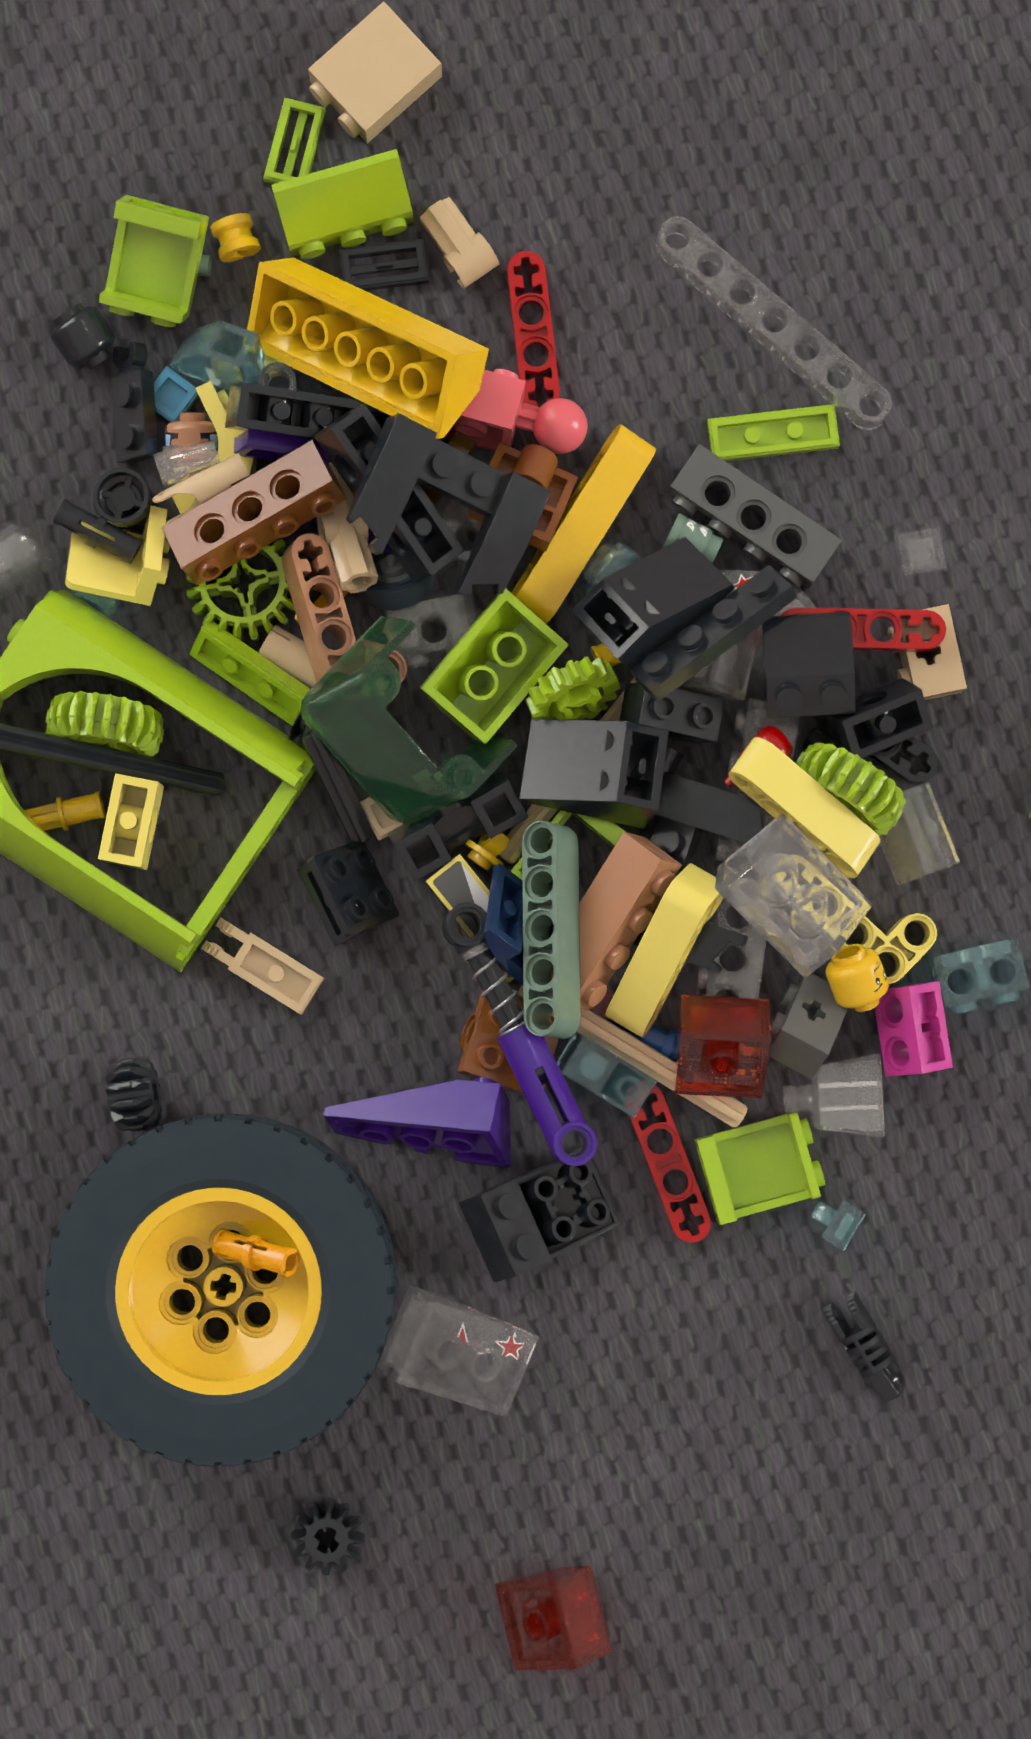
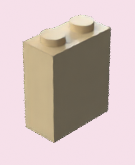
M383 1L308 68L310 82L312 83L309 90L322 106L327 107L331 104L338 111L340 116L337 119L351 137L355 138L359 134L368 144L442 77V64Z

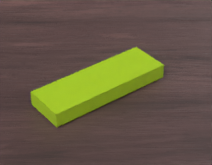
M835 404L707 420L710 450L724 461L838 449L840 447Z
M213 621L206 622L201 627L189 653L190 656L292 726L302 709L311 702L315 691L234 637L228 631L219 632L218 624Z

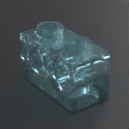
M1018 937L927 958L932 981H940L943 1007H951L952 1015L978 1009L976 1001L993 997L994 1005L1020 999L1018 991L1030 988ZM997 960L1006 963L1010 971L1008 980L1002 985L994 982L990 975V968ZM954 970L962 971L968 979L967 989L960 995L952 992L948 986V977Z

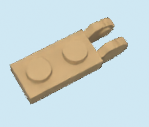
M220 917L215 926L230 938L234 937L243 943L235 958L226 953L221 946L207 940L201 949L228 965V970L302 1015L325 978L250 932L248 935Z

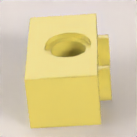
M115 773L98 855L99 860L142 870L148 869L164 786L161 783Z

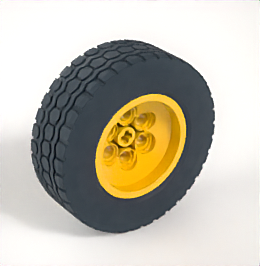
M237 1113L199 1115L161 1125L128 1141L104 1159L77 1189L57 1225V1232L53 1236L48 1254L49 1265H46L44 1284L47 1294L44 1296L46 1319H48L50 1324L47 1327L52 1346L56 1348L58 1353L56 1357L65 1376L68 1375L72 1381L70 1385L81 1401L85 1400L89 1405L88 1409L102 1423L106 1422L111 1426L110 1430L127 1442L131 1440L133 1443H136V1447L153 1455L157 1453L162 1455L164 1459L183 1464L188 1462L194 1466L215 1467L216 1465H222V1467L246 1465V1463H257L275 1458L276 1455L285 1454L302 1446L303 1443L311 1441L336 1422L351 1407V1404L365 1388L384 1351L394 1317L397 1274L393 1245L385 1219L377 1202L371 1195L372 1193L354 1169L329 1146L292 1125L262 1116ZM221 1229L235 1230L241 1235L248 1237L261 1235L266 1237L269 1243L295 1248L300 1256L299 1266L290 1277L282 1276L278 1273L276 1279L263 1281L258 1278L255 1271L246 1269L241 1262L216 1257L212 1251L213 1239ZM193 1245L200 1249L203 1255V1262L199 1268H188L183 1264L181 1251L184 1246ZM224 1274L231 1276V1283H236V1289H232L226 1296L219 1294L221 1288L214 1286V1281H219ZM186 1289L195 1297L193 1310L184 1312L176 1308L173 1303V1296L176 1290ZM253 1302L266 1304L270 1310V1320L262 1325L253 1323L247 1314L249 1304ZM219 1317L226 1321L229 1327L227 1338L222 1340L212 1338L206 1330L208 1319Z

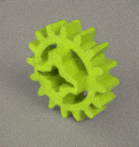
M584 657L581 661H567L566 667L561 669L553 667L544 677H539L537 679L539 686L529 688L530 696L525 698V701L533 719L582 720L587 718L591 720L601 710L608 708L606 701L617 698L615 691L620 689V685L610 662L604 663L603 659L599 657L591 663L589 657Z

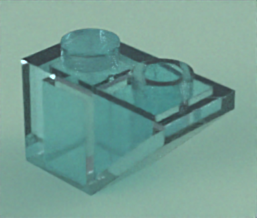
M219 320L189 331L170 363V367L174 371L205 382L211 381L213 385L229 390L230 384L246 382L254 384L266 362L258 333Z
M578 1032L572 1036L557 1061L564 1075L635 1118L657 1080Z

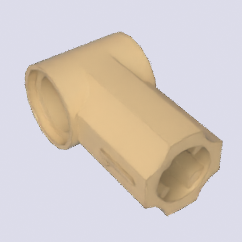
M450 197L437 201L420 216V222L443 253V260L450 272L455 271L460 279L457 282L463 289L499 265L498 258L489 243L479 232L475 234Z

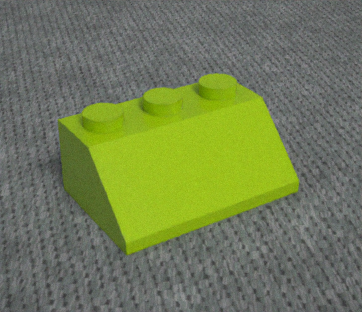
M397 149L271 185L291 257L300 255L301 259L315 258L325 253V247L339 243L344 248L354 247L365 242L367 235L381 231L384 236L396 235L407 229L406 224L414 222L413 211Z
M505 588L503 594L497 595L420 686V689L443 714L473 740L486 744L529 693V688L536 685L537 679L547 672L569 644Z

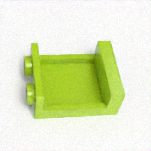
M125 195L116 201L113 218L118 219L106 288L100 293L99 303L110 305L109 311L115 314L134 316L135 312L151 316L150 321L154 324L175 327L176 323H183L190 315L209 216Z
M797 1112L786 1113L694 1139L715 1217L719 1225L737 1221V1218L801 1200L821 1197L819 1187L825 1185L824 1175L819 1161L811 1162L807 1148L808 1144L813 1143L811 1129L807 1119L800 1120Z

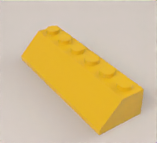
M294 257L259 262L245 345L390 416L399 413L436 432L435 438L437 439L444 438L480 391L489 348Z

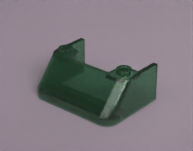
M380 616L307 692L301 703V715L308 727L390 819L404 824H412L475 793L514 751L517 744L511 739L492 736L486 744L474 740L462 754L448 757L437 768L386 710V707L397 696L401 685L400 674L387 657L417 626L410 619Z

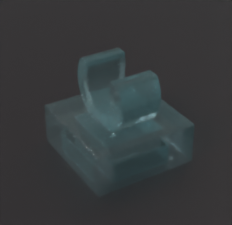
M843 1200L837 1211L819 1201L811 1216L827 1226L821 1238L844 1251L866 1214Z

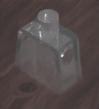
M13 524L0 532L1 600L56 566L39 536L32 528Z
M865 1054L821 1065L812 1079L808 1078V1085L784 1086L783 1101L785 1112L809 1111L810 1128L885 1137L881 1054Z

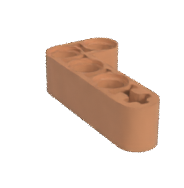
M313 533L299 536L284 551L282 568L322 698L333 705H344L390 691L404 680L407 673L406 661L399 652L392 649H381L360 655L326 541ZM302 552L304 556H311L313 561L309 564L307 559H300L298 554ZM309 575L310 580L305 581L304 578ZM310 590L319 591L324 595L326 599L325 608L316 607L311 602L309 597ZM327 631L336 636L338 640L337 650L329 649L324 645L322 632ZM375 663H382L388 667L390 681H383L376 675ZM335 673L344 674L349 679L351 686L349 692L342 691L336 686L334 682Z

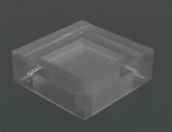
M939 527L899 533L895 536L902 578L942 572L947 569Z

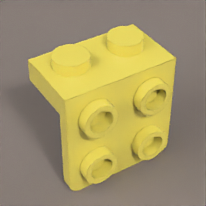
M150 505L142 535L127 532L143 539L141 548L131 564L99 546L93 549L86 545V539L72 532L65 585L69 589L150 606L157 583L165 584L169 569V559L162 558L163 553L168 554L170 544L162 529L166 525L167 509ZM81 522L83 526L115 542L114 537L87 523Z

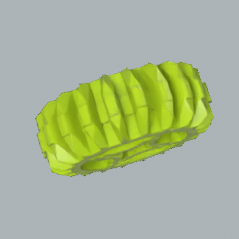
M222 535L218 536L215 541H218ZM279 539L271 546L268 544L261 548L258 552L270 559L277 567V571L267 572L266 569H252L248 566L247 559H242L232 565L230 573L225 577L218 578L216 583L210 584V581H204L199 586L187 590L186 593L189 599H202L192 607L195 615H201L209 611L204 617L203 625L206 622L213 621L217 623L220 621L218 625L219 632L229 631L230 627L234 628V637L241 641L244 629H249L252 641H258L259 633L257 627L264 625L266 632L269 634L273 629L270 621L274 618L284 626L288 624L289 620L281 610L284 607L290 611H295L292 599L288 598L290 591L282 568V556H279L286 547L285 541ZM241 564L249 579H256L254 583L249 584V591L247 592L248 603L239 587L235 590L232 588L233 585L240 583ZM186 574V579H187V581L190 582V583L196 584V583ZM279 584L274 600L266 609L257 614L256 599L263 590L270 589L271 585ZM221 595L223 598H237L243 609L244 617L233 616L223 612L213 603L211 597Z
M67 692L54 696V699L51 700L50 709L47 710L45 720L47 724L46 734L148 757H154L159 752V746L163 741L164 719L151 706L143 705L140 701L129 700L126 697H116L112 694L105 695L97 692Z
M815 743L814 745H809L795 762L868 825L878 836L887 835L901 817L902 809L906 803L901 788L897 787L895 781L888 778L884 771L874 767L871 762L863 760L858 754L854 755L845 748H837L833 744Z

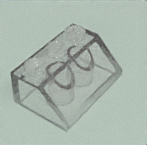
M783 813L717 868L715 889L804 978L839 952L872 907V903Z

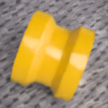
M239 213L226 216L210 226L213 237L220 242L218 253L222 262L237 261L253 256L260 251L261 247L258 238L252 236L251 233L253 222L250 214Z

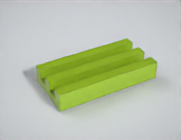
M284 97L263 177L264 182L272 184L296 178L292 174L308 114L314 115L298 177L310 174L326 115L325 107ZM291 111H299L283 174L277 173L276 168Z

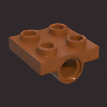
M499 443L489 466L505 474L515 472L551 491L539 522L528 543L546 552L578 476L557 468L558 459L556 455L544 446L530 444L525 446L522 451H518ZM469 509L467 514L468 518L481 524L485 517Z
M482 990L476 1011L467 1019L461 1033L460 1049L463 1050L457 1072L473 1078L485 1077L492 1079L497 1083H501L503 1089L524 1096L496 1039L501 1035L499 1033L501 1027L496 1017L490 1016L492 1009L487 998L481 997ZM516 999L520 1008H524V1002ZM550 1016V1024L552 1025L554 1017ZM545 1037L554 1056L559 1039Z

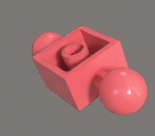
M495 369L494 372L484 370L480 391L444 438L451 440L460 431L476 441V447L495 452L499 443L512 447L516 430L520 428L533 432L540 446L546 447L555 454H565L575 450L582 444L587 434L588 423L584 411L575 402L564 398H556L547 401L541 407L523 403L525 380L519 379L517 374L505 369Z

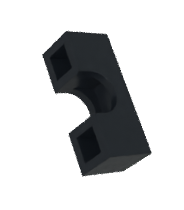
M498 771L387 834L412 879L416 881L452 861L451 853L457 847L467 842L468 839L471 840L482 835H488L491 839L524 821L528 816L520 801H518V797L510 782L501 771Z

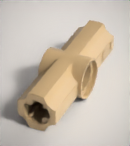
M331 462L329 464L347 499L337 504L328 514L317 516L318 533L329 547L341 590L349 591L351 594L363 592L371 585L376 584L378 578L370 549L367 547L369 540L368 526L361 517L350 524L346 520L354 500L353 493Z

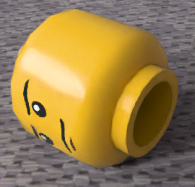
M861 944L848 945L835 951L831 956L832 960L825 969V973L837 1004L844 1008H855L857 1012H865L877 1007L880 1003L879 999L886 994L889 988V982L878 953L870 948H864Z

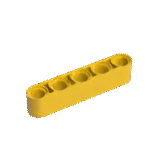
M619 424L609 435L567 502L547 551L537 550L511 592L545 624L551 620L563 603L656 452L654 446L622 424Z

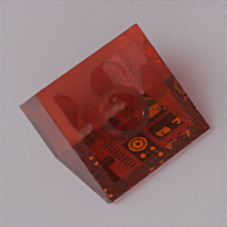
M681 994L677 1030L675 1094L762 1099L771 1041L769 999Z
M592 1566L561 1567L495 1584L515 1670L578 1669L612 1652Z

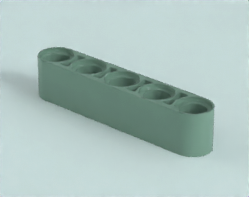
M538 820L532 822L526 828L522 840L524 1021L529 1032L534 1035L566 1039L576 1033L581 1019L579 844L577 835L571 828ZM552 836V846L550 847V849H548V842ZM553 879V888L549 893V883ZM553 923L554 929H553V933H552V935H551V937H550V936H549V928H550L551 924ZM552 966H553V967H554V976H553L552 980L550 981L549 975H550V970H551V968H552ZM554 1010L555 1018L553 1024L551 1025L550 1015Z

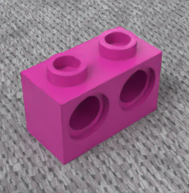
M940 981L888 988L886 994L879 999V1005L875 1007L885 1077L923 1074L953 1068Z

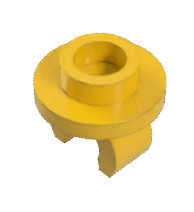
M503 833L491 839L488 835H482L478 844L468 839L465 845L471 851L467 857L484 870L489 871L492 865L496 866L499 863L503 865L496 856L506 848L510 839Z

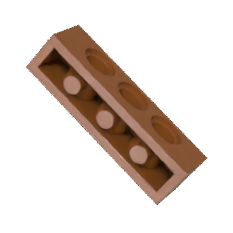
M311 440L166 524L162 529L180 568L196 585H199L204 581L217 578L223 570L242 559H249L255 556L261 548L273 541L293 534L299 526L313 518L328 514L337 504L347 498L327 458ZM298 491L294 497L289 499L294 492ZM260 513L256 519L252 520L256 514ZM223 534L218 541L214 542L218 536Z

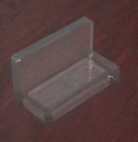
M929 782L902 791L906 803L902 809L901 817L887 835L879 836L880 844L897 885L905 884L960 862Z

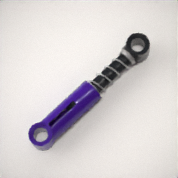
M466 902L458 904L443 919V936L450 945L454 946L457 954L461 953L462 958H464L463 961L469 962L474 972L472 979L478 980L483 990L481 997L487 998L491 1006L490 1016H495L501 1027L499 1031L501 1035L496 1039L548 1143L549 1153L554 1160L563 1165L579 1166L586 1164L593 1158L596 1152V1135L587 1125L545 1037L532 1034L525 1025L524 1008H520L515 998L517 990H511L506 980L508 972L502 971L487 944L484 935L487 913L475 903ZM458 915H469L475 920L477 928L473 937L465 938L456 932L454 925ZM543 1084L546 1085L563 1123H560L542 1087ZM570 1131L578 1133L583 1142L582 1149L575 1156L566 1154L562 1147V1139Z

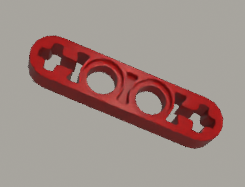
M522 251L516 253L510 259L507 269V280L519 379L526 381L523 403L538 407L537 401H530L528 397L535 395V378L527 381L525 375L541 376L551 372L552 378L543 377L544 392L553 395V398L547 399V401L560 398V388L546 268L538 254L532 251ZM529 262L531 269H538V273L532 274V292L541 289L542 294L526 293L516 297V291L524 293L522 275L514 274L515 271L521 269V263ZM533 303L542 309L544 315L539 323L528 325L520 319L519 311L525 304ZM540 345L544 347L548 353L546 363L538 367L529 365L523 356L529 346Z
M796 607L790 608L781 614V616L849 612L853 651L926 652L940 645L946 635V625L943 618L936 612L929 610ZM900 618L907 619L905 628H917L922 624L923 620H927L929 627L936 629L937 633L932 635L928 642H922L921 634L908 633L905 636L907 643H901L900 638L903 626ZM876 619H886L893 625L894 634L889 641L880 642L872 637L870 625Z
M646 1081L637 1082L630 1086L626 1092L625 1106L670 1225L676 1236L681 1240L690 1243L699 1242L710 1231V1215L664 1095L659 1087L653 1083ZM644 1088L647 1094L654 1093L656 1095V1101L651 1103L654 1116L656 1117L663 1112L666 1119L665 1122L651 1123L643 1130H641L638 1122L640 1120H647L645 1112L642 1108L634 1109L632 1101L638 1098L636 1091ZM655 1129H665L672 1137V1145L665 1153H653L648 1147V1136ZM678 1169L685 1173L688 1183L683 1192L674 1195L668 1193L663 1187V1178L670 1170ZM694 1193L697 1201L695 1203H688L694 1216H702L703 1222L697 1225L699 1232L691 1235L688 1229L680 1230L679 1223L685 1220L684 1214L680 1206L672 1211L670 1202L683 1201Z

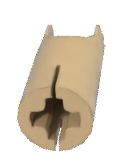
M239 453L158 493L153 497V502L159 503L177 494H191L195 496L191 507L186 512L170 519L166 523L168 524L250 475Z
M275 625L266 637L259 653L320 694L305 642ZM335 673V677L350 685L349 679L344 674Z

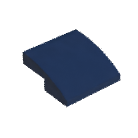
M499 863L493 867L484 935L497 961L523 986V880Z

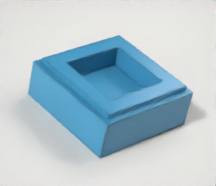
M168 366L164 368L154 382L156 413L171 423L180 421V413H188L199 398L195 386Z

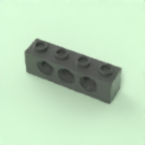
M700 444L675 478L668 492L669 495L674 497L671 503L678 510L691 517L696 512L709 521L707 528L714 530L713 533L727 541L730 537H733L745 545L742 551L749 558L759 564H764L767 560L779 568V574L795 588H800L801 585H804L809 589L842 541ZM712 487L721 488L727 494L728 502L722 506H714L707 501L705 491ZM747 511L758 513L763 520V527L758 530L747 529L741 522V514ZM781 535L792 536L798 543V551L794 554L781 552L777 547L776 539Z

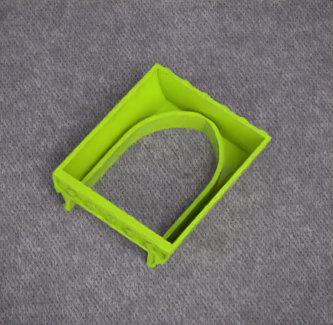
M50 590L44 599L35 605L25 621L20 619L15 623L7 636V641L10 644L0 657V712L5 699L18 690L46 678L68 674H93L111 677L127 682L151 694L283 781L187 926H185L44 832L30 819L16 800L5 778L0 760V854L181 973L316 769L307 750L295 740H289L288 735L69 591Z

